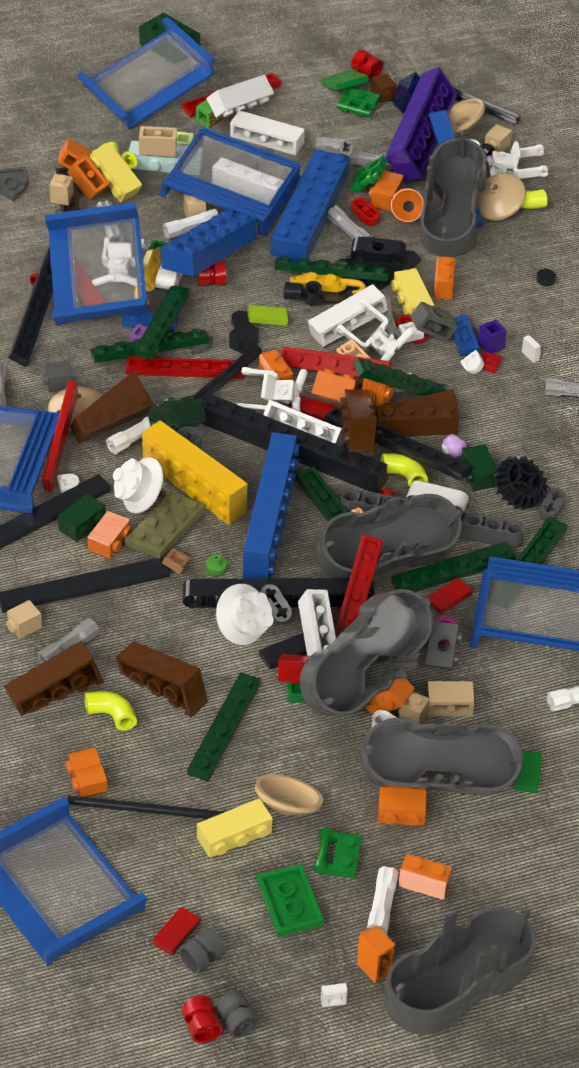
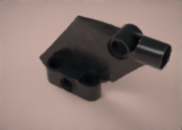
M355 237L352 240L350 256H347L345 259L341 258L337 262H347L348 265L361 263L366 264L367 267L380 265L390 269L388 282L341 277L360 280L366 285V288L373 284L380 291L394 280V272L413 268L421 261V258L415 251L406 250V244L399 240ZM317 281L306 283L305 289H303V284L285 282L284 299L305 301L310 306H317L321 302L340 303L355 295L352 294V291L359 290L360 288L347 286L345 290L334 293L322 291V285Z

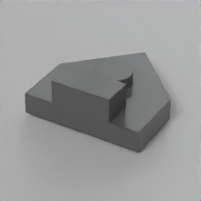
M26 166L0 169V194L14 201L29 185Z

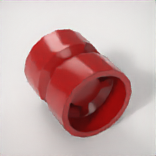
M363 49L357 51L351 61V68L367 75L370 80H372V77L379 76L384 67L383 60L374 55L372 56V54Z
M219 261L198 273L199 286H210L211 283L215 286L226 285L225 261Z
M199 995L187 1000L181 1008L185 1022L188 1024L191 1038L195 1043H207L221 1035L223 1027L219 1016L215 1014L216 1009L210 996Z

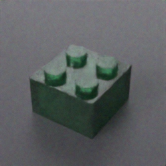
M185 396L180 400H175L174 397L166 398L163 400V403L155 405L154 409L147 413L150 427L161 420L176 432L178 429L186 426L196 428L206 421L201 397Z

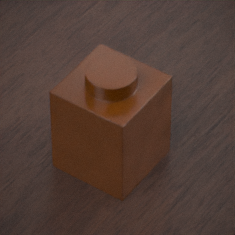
M388 74L372 77L371 92L380 95L379 103L396 100L397 85Z

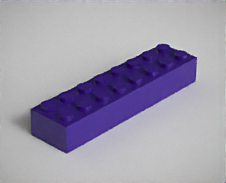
M440 67L422 73L385 155L388 160L387 162L391 164L396 173L404 175V184L423 176L429 162V157L437 142L429 120V113L446 110L449 115L458 94Z

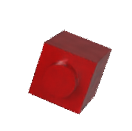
M282 654L278 660V681L300 683L301 670L309 656Z

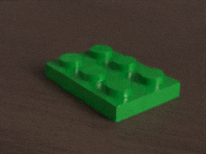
M302 864L256 875V882L278 938L324 926V919Z

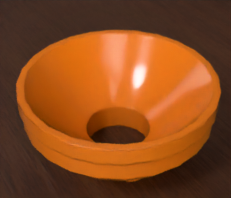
M402 189L392 198V213L402 222H413L421 216L424 199L414 189ZM407 201L414 203V209L411 212H406L403 208L404 203Z

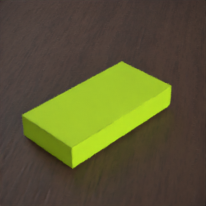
M248 305L249 323L287 326L288 316L286 308Z

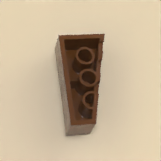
M134 370L75 417L70 428L80 444L147 414L154 404Z
M344 389V397H340L341 420L343 421V432H345L344 443L348 444L349 452L374 453L377 418L369 390Z
M454 389L377 406L376 424L406 437L458 434L460 416Z
M80 641L56 656H52L39 666L30 669L22 676L13 679L4 688L19 714L24 716L48 706L51 700L61 701L67 698L68 693L76 690L80 693L87 690L88 685L93 683L100 685L104 681L93 657L83 642Z
M134 641L116 656L122 675L141 687L147 685L152 694L157 697L163 695L170 700L169 704L175 708L182 707L186 710L185 714L190 718L208 702L202 673L197 666L190 665L180 659H175L163 652H158Z

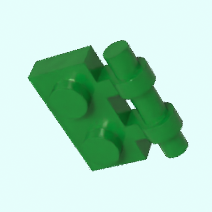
M349 87L342 93L341 102H337L336 108L341 109L345 113H356L360 117H370L371 110H374L380 101V95Z
M384 155L356 171L352 179L354 185L350 187L352 193L361 192L367 185H373L382 177V173L385 170L384 167L388 161Z

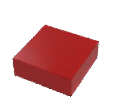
M484 351L481 356L484 360L482 370L496 374L503 357Z

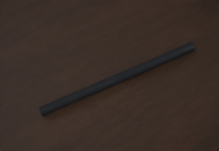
M70 795L67 798L69 805L210 819L225 812Z

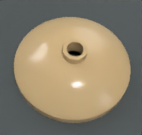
M475 98L467 99L452 106L448 117L454 135L460 134L461 131L467 132L478 123L485 111V105L482 100Z
M496 174L486 178L485 188L479 193L477 204L481 217L486 220L497 221L508 218L516 213L525 201L526 190L524 184L518 177L511 174Z
M77 386L78 396L71 423L75 417L103 395L92 388ZM66 389L59 391L51 398L48 404V412L61 410Z
M278 774L263 775L255 783V791L259 798L270 808L283 815L310 814L319 810L323 803V797L316 788L290 776Z

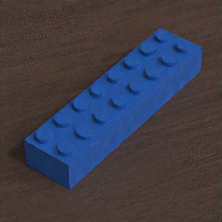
M315 149L271 236L270 255L276 257L290 256L291 259L297 260L299 258H309L328 219L327 212L334 206L349 175L350 157Z
M272 432L243 550V579L269 578L270 575H274L275 563L273 561L278 558L279 547L277 545H281L282 532L280 530H284L286 517L283 516L288 515L289 502L287 500H291L292 488L290 486L295 484L296 473L294 471H298L299 459H296V457L299 455L300 444H296V435Z

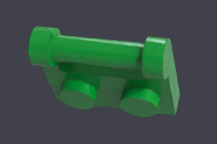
M330 828L320 829L319 838L321 841L318 858L314 862L313 870L318 874L355 879L362 835L334 832ZM330 842L337 843L333 864L326 862Z

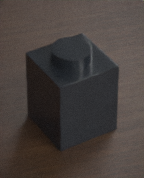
M244 320L229 333V348L241 354H244L259 343V328Z

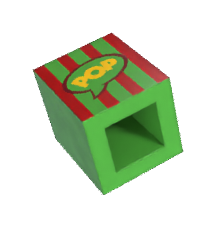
M207 100L196 106V121L208 128L224 119L223 115L215 117Z

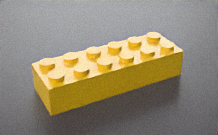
M161 420L142 432L143 459L151 457L158 460L163 469V477L169 480L176 488L181 489L190 498L206 504V509L228 525L247 513L248 483Z

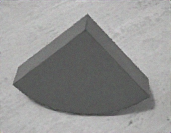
M209 337V343L193 346V355L202 354L204 350L211 348L213 337Z

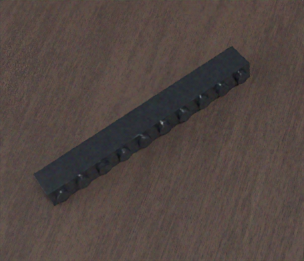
M209 393L198 404V423L267 451L272 432L296 435V444H300L299 455L296 459H299L300 464L310 468L314 467L317 471L373 493H378L386 483L388 466L386 463L358 452H349L348 448Z

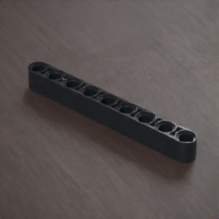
M350 578L189 579L183 583V604L189 608H217L221 595L232 585L247 584L254 587L260 593L264 585L271 583L279 588L290 607H299L298 601L307 589L327 590L330 607H342ZM373 581L370 586L367 600L373 595H375ZM267 588L266 596L270 597L272 601L275 602L276 598L274 597V593L276 592V590H270L269 588Z

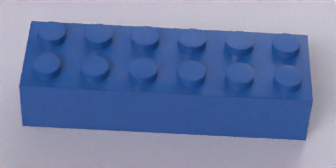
M223 210L222 213L213 216L206 222H202L199 226L192 228L190 231L181 234L178 238L162 246V269L189 276L197 275L256 240L257 218L249 216L247 213L239 214L233 210Z

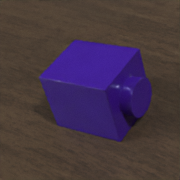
M496 319L483 324L479 328L478 344L489 353L505 348L507 330Z

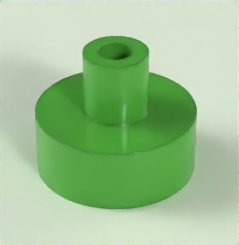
M219 554L209 557L206 561L207 573L214 577L224 575L227 572V560Z

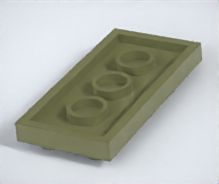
M170 492L124 539L125 546L161 559L206 511V504Z

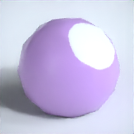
M454 434L447 435L442 443V451L456 459L461 457L462 448H467V442Z

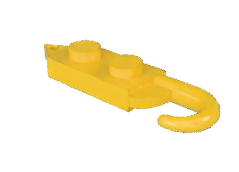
M160 247L147 251L143 261L146 292H151L155 288L156 276L161 266ZM138 286L135 289V299H139Z
M309 272L290 277L291 283L303 284V289H305L306 283L310 281L319 282L322 285V291L339 293V291L345 290L347 286L360 288L359 290L352 291V294H356L366 288V285L360 280L341 278L333 274L321 275Z

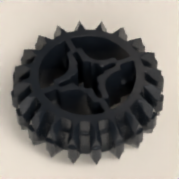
M520 455L508 457L495 470L496 474L493 479L496 481L494 487L498 488L496 494H501V500H507L508 506L513 504L515 509L533 508L547 494L545 492L548 488L545 484L547 478L543 477L545 471H540V465H534L533 459L528 461L527 456L522 458Z

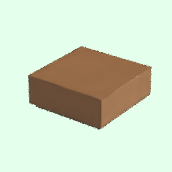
M172 548L163 559L162 564L180 574L191 558Z

